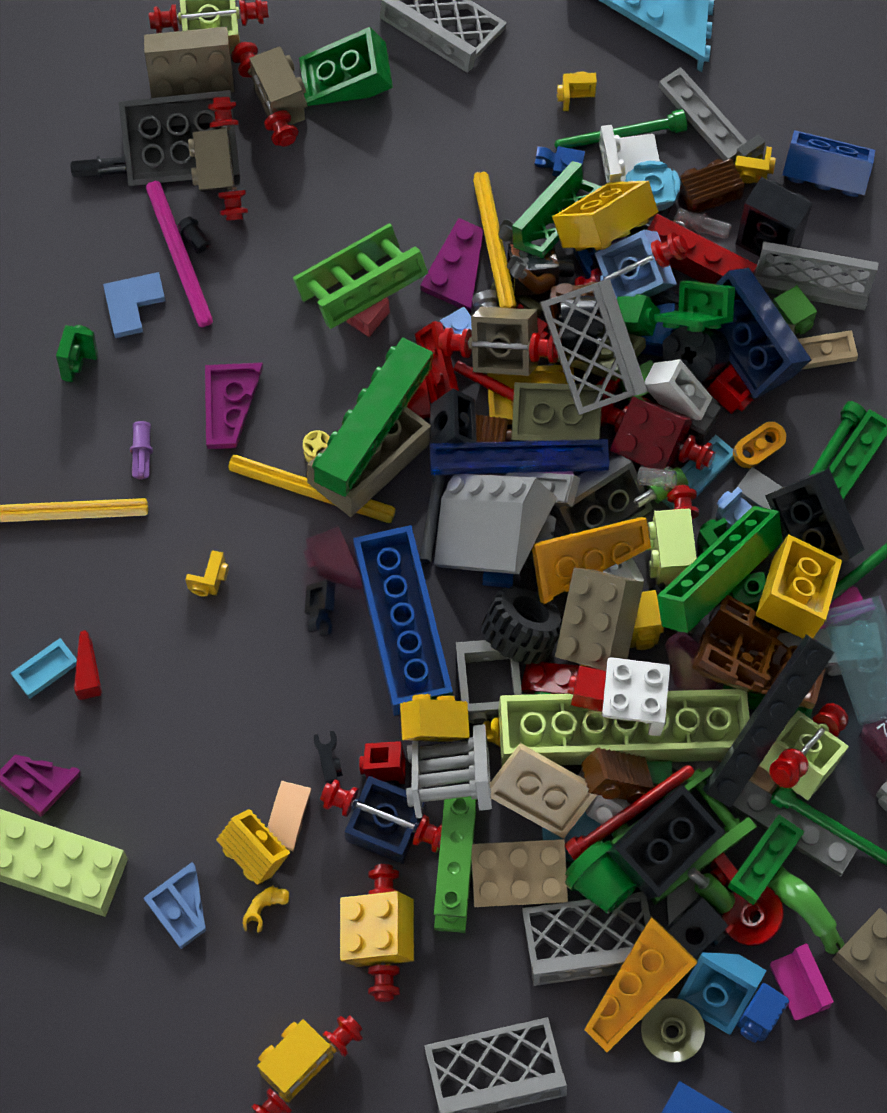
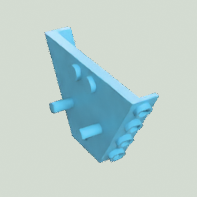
M599 0L697 59V70L702 72L704 62H709L711 45H706V38L711 39L712 22H707L708 15L713 14L714 0Z

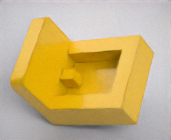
M580 71L563 74L562 85H557V101L563 102V111H569L570 98L595 97L596 73Z
M766 147L764 160L737 155L735 167L742 178V182L758 183L761 177L767 179L768 174L774 173L776 158L771 157L772 147Z
M211 551L204 577L187 574L185 581L187 588L192 593L199 596H208V594L217 596L220 582L226 581L229 564L225 562L224 553Z

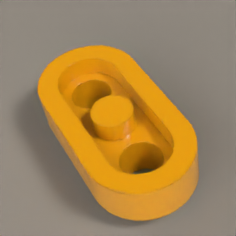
M776 422L764 423L735 445L733 449L734 460L741 467H755L785 444L787 437L785 429ZM765 435L770 436L773 440V443L767 442L765 439ZM743 451H748L751 458L745 457Z

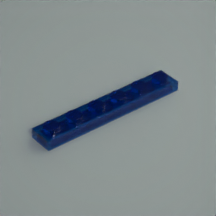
M608 439L430 444L431 475L609 470Z

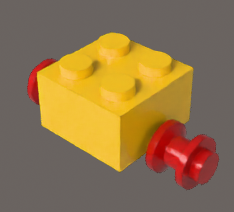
M378 864L374 866V870L368 872V878L374 880V889L370 890L368 895L340 898V960L355 967L371 966L368 968V974L375 977V985L368 988V994L375 996V1001L388 1002L393 1001L394 996L400 994V988L394 986V976L400 974V968L390 964L414 961V899L393 889V880L399 878V871L394 870L393 865Z
M339 1016L337 1018L339 1025L333 1033L325 1031L322 1034L328 1041L327 1043L304 1019L298 1024L296 1022L291 1023L281 1035L284 1039L275 1048L270 1045L258 1058L260 1063L257 1067L261 1076L279 1094L277 1095L269 1088L266 1091L268 1099L262 1105L254 1103L251 1106L255 1111L254 1113H291L292 1110L286 1103H289L334 1057L333 1053L338 1052L345 1057L348 1054L346 1046L352 1040L360 1042L363 1039L360 1034L363 1028L351 1016H348L346 1019Z

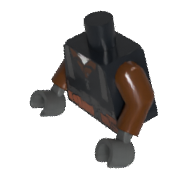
M505 219L501 223L498 233L499 238L505 242L510 241L507 252V268L509 269L514 296L551 293V286L559 285V277H574L573 260H558L554 247L544 258L514 248L512 230L514 222Z

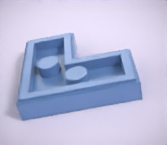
M159 272L103 284L115 338L142 333L143 329L138 307L165 301Z

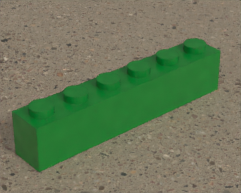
M403 337L396 347L391 346L382 368L378 366L371 378L372 383L368 388L361 390L357 398V405L353 410L349 409L342 420V427L338 432L333 431L329 437L327 449L324 453H318L314 459L312 468L314 469L315 483L343 497L347 496L432 369V351Z
M758 506L751 507L661 591L657 598L662 627L685 633L691 631L783 542L779 511Z

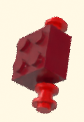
M632 396L629 406L622 410L615 407V402L602 407L601 427L609 423L615 426V433H617L610 448V451L661 474H666L672 470L679 452V462L685 463L688 459L696 462V469L699 471L704 467L709 468L714 460L716 452L712 451L713 444L708 442L701 446L696 443V437L690 435L684 441L693 422L692 418L642 396Z

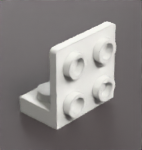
M612 125L601 126L599 146L607 183L625 182L627 173L640 162L649 160L660 161L654 134L619 138V135H614Z
M608 658L602 716L605 718L644 722L649 724L648 735L661 736L666 717L670 665Z

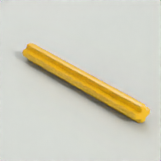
M476 172L473 182L499 305L501 308H515L516 301L509 269L507 268L508 263L504 245L498 235L499 222L489 175L486 172Z
M233 455L229 461L228 467L232 472L334 505L309 485L305 477L238 455ZM370 499L356 513L391 523L395 516V508Z
M145 498L0 505V522L148 515V501Z

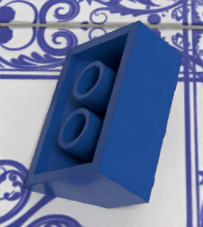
M794 130L782 175L787 176V179L791 182L803 183L808 181L815 183L814 186L819 189L831 190L832 187L842 190V193L845 195L858 197L859 194L865 195L874 163L875 150Z

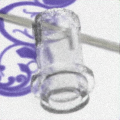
M641 466L638 471V484L640 486L663 487V490L668 491L670 488H675L677 484V472L672 470L671 467L656 469Z

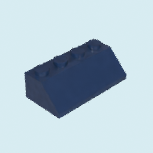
M749 268L729 270L716 283L717 285L735 287L733 322L721 324V328L716 330L721 331L725 335L730 348L729 361L754 398H759L792 379L812 360Z

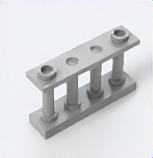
M485 724L474 725L473 737L468 738V741L422 747L420 746V741H412V745H407L408 761L412 763V787L406 788L408 807L414 806L416 818H422V802L471 796V799H478L479 811L492 809L489 748ZM466 753L469 754V755H462V756H454V757H446V758L423 760V759H425V758H433V757H441V756H450V755H458V754H466ZM469 767V769L422 775V773ZM463 782H469V783H470V784H462V785H454V786H445V787L422 789V787H430V786H438V785H446V784H454V783H463Z

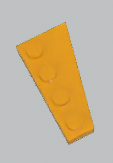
M639 517L534 543L532 553L540 602L546 604L553 600V597L569 591L574 567L603 572L605 569L615 564L619 565L651 548L647 519Z
M651 916L584 1030L608 1052L697 964V960Z

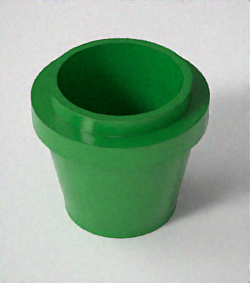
M598 841L585 850L571 864L565 873L567 876L565 884L571 891H578L609 914L631 896L636 890L637 885L607 853L614 844L611 841L605 843Z

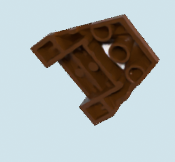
M727 595L716 607L711 621L702 633L690 668L702 677L709 678L716 683H722L754 694L766 695L798 646L793 645L788 648L777 639L781 633L774 626L769 631L755 620L757 617L755 616L756 611ZM825 669L799 707L814 708Z

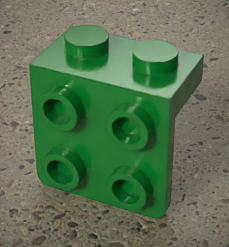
M680 281L679 310L655 314L654 321L662 322L665 328H680V325L687 326V331L703 332L705 328L719 329L721 324L733 322L735 287L694 281Z

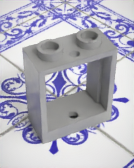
M486 640L456 642L460 701L468 703V720L472 724L484 723L487 719L499 717V701L469 704L465 663L510 659L513 695H522L519 662L501 655Z

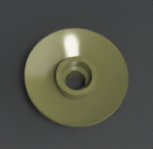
M668 998L660 1000L643 1017L641 1036L644 1045L653 1056L665 1062L679 1063L690 1059L699 1051L705 1037V1025L702 1016L693 1005L681 999ZM674 1027L678 1032V1036L670 1038L666 1034V1029Z

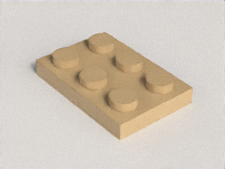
M521 743L491 781V799L563 839L597 796L596 794L588 793L589 788H587L585 779Z
M565 839L472 844L474 907L568 902L567 885L565 884L567 879L565 875Z

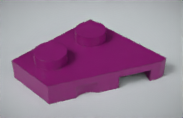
M15 754L0 769V786L42 817L81 776V773L75 767H71V769L53 766L52 762L43 760L33 761L29 757Z

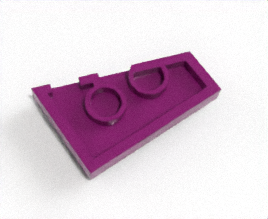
M458 218L428 271L429 274L423 279L420 290L460 309L465 307L471 313L472 297L476 285L484 235L483 228Z
M263 363L205 365L207 449L237 448L263 370Z

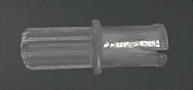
M680 207L674 219L675 223L697 231L698 235H701L703 232L725 239L728 238L731 231L729 223L709 218L707 213L702 215Z

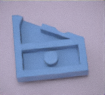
M193 862L144 897L147 905L180 949L206 931L197 870Z

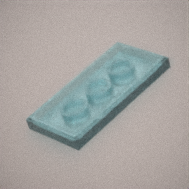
M881 596L830 608L824 624L859 725L887 719V613Z

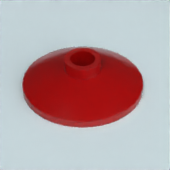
M766 887L757 902L752 905L734 892L735 903L728 912L723 913V920L729 925L725 929L729 936L736 942L747 946L760 945L773 938L779 931L784 917L783 904L778 895L772 889ZM756 914H761V918L756 923H753V917Z

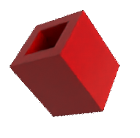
M579 666L577 676L571 675L567 694L573 695L571 706L602 712L606 671Z

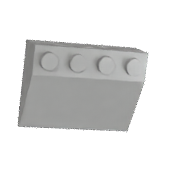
M454 474L441 498L434 565L441 568L519 574L557 497L536 477Z

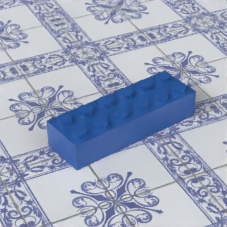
M412 526L353 538L356 561L393 715H401L400 703L412 701L413 695L429 694L432 700H436V697L453 696Z

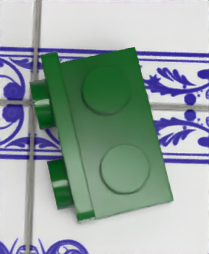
M65 325L56 354L62 380L73 382L75 374L81 372L83 358L93 360L98 358L94 332L86 326L75 325L73 327Z

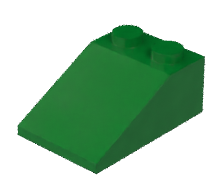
M371 27L299 57L302 81L306 90L304 97L308 106L370 98L393 88L386 42Z

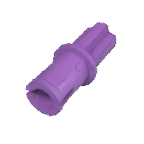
M145 421L134 422L132 426L133 446L130 447V453L132 454V476L138 480H143L150 476V455L153 453V448L150 446L151 424Z

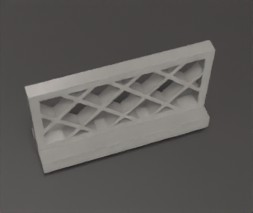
M382 0L380 19L467 73L474 67L475 60L507 26V22L471 0H451L449 3H437V0H432V4H418V0H413L414 5H406L400 0ZM468 9L473 12V16L459 17L458 10ZM453 10L454 17L440 18L439 11ZM434 11L436 18L429 19L420 12ZM480 23H490L495 28L493 30H481ZM461 24H475L477 31L463 32ZM456 25L458 32H450L442 26ZM478 38L479 45L475 48L464 39Z
M763 242L755 277L767 293L781 295L798 285L810 301L865 311L879 263Z
M605 279L540 302L578 415L634 395L648 392L610 279ZM590 291L593 292L596 301L591 313L576 306L581 295ZM575 297L573 304L565 301L567 299ZM561 302L571 307L563 323L552 317L550 305ZM574 309L589 316L582 332L567 325ZM597 309L600 312L601 318L595 316ZM593 319L604 324L606 331L601 341L586 335ZM555 323L561 326L559 333L557 332ZM565 328L580 335L573 351L563 347L560 338ZM607 337L611 346L605 344ZM583 338L598 344L592 360L577 354ZM602 347L612 351L615 360L610 369L595 362ZM564 351L571 354L568 361ZM574 357L589 363L582 379L571 373L570 365ZM593 366L608 372L601 388L586 381ZM616 366H618L620 374L614 372ZM612 375L622 379L626 392L613 395L605 391ZM574 380L580 382L578 388H576ZM584 384L599 391L594 403L582 406L579 397ZM602 394L609 396V398L600 400Z
M643 892L632 893L624 903L613 911L605 924L591 916L598 906L588 899L522 908L533 986L616 975L634 944L627 940L635 928L642 932L650 919L646 895ZM640 902L642 912L636 920L621 911L627 903ZM567 911H574L582 917L574 928L560 920ZM543 915L551 922L541 933L531 926V916ZM617 916L631 925L623 937L609 928ZM642 919L644 920V925H645V926H643L642 924H640V922H641ZM586 920L600 929L592 941L578 932ZM555 924L569 933L561 945L547 937ZM604 932L618 941L612 950H603L596 945ZM533 935H535L536 937H538V939L535 941V943H534ZM573 937L587 945L582 954L573 955L565 949ZM542 941L556 950L551 958L537 960L535 950Z
M548 1017L424 1045L439 1113H494L567 1096V1084L564 1073H562ZM544 1028L546 1039L540 1048L525 1040L531 1030ZM508 1036L517 1041L509 1055L494 1047L500 1037ZM477 1043L486 1048L478 1062L463 1054L468 1045ZM521 1045L536 1053L529 1066L513 1058ZM547 1045L549 1047L550 1054L544 1051ZM446 1050L455 1057L447 1069L435 1063L433 1053ZM490 1052L505 1060L497 1074L482 1065ZM540 1056L553 1063L555 1073L541 1075L533 1070ZM459 1059L474 1067L466 1081L451 1073ZM510 1063L524 1071L519 1081L510 1082L501 1077ZM479 1070L493 1078L488 1088L480 1090L470 1084ZM437 1071L443 1074L440 1080L438 1079ZM447 1077L462 1086L457 1095L443 1098L441 1087Z

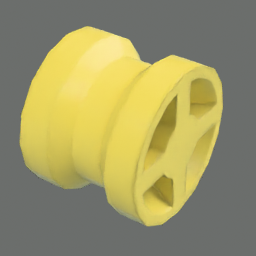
M315 430L309 432L304 437V457L308 463L318 455V450H324L327 447L330 437L327 433Z

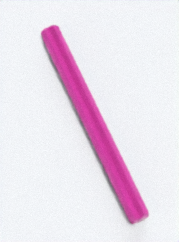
M159 181L150 182L146 185L147 193L198 326L201 328L209 326L213 323L210 310L161 183Z

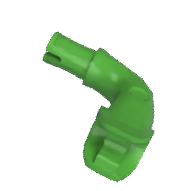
M781 866L767 887L778 895L782 903L797 912L808 923L815 936L820 938L827 953H837L839 950L836 943L839 948H842L844 941L836 930L835 919L828 912L817 894L805 882Z

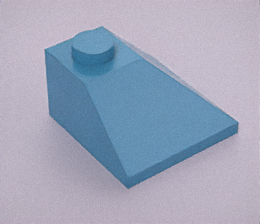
M702 952L677 999L690 1003L698 1010L703 1020L731 1035L767 970L739 954Z

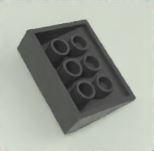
M231 91L118 102L128 186L147 185L154 181L166 183L192 180L191 168L196 167V159L190 156L188 139H193V132L219 130L222 128H210V123L215 120L214 111L208 109V104H213V98L230 97V102H232ZM232 109V110H231V113H232V118L234 119V112H233V109ZM230 126L228 131L233 175H240L235 126Z

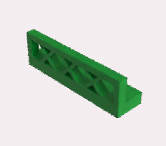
M572 161L512 225L514 248L544 258L560 240L556 228L546 229L548 224L554 223L552 216L561 212L562 208L569 207L587 196L576 197V193L580 189L592 193L602 187L583 180L581 163ZM545 239L541 247L531 243L534 240Z

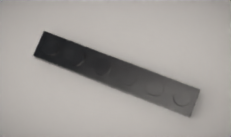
M805 635L703 787V791L707 795L731 808L835 652L809 635Z

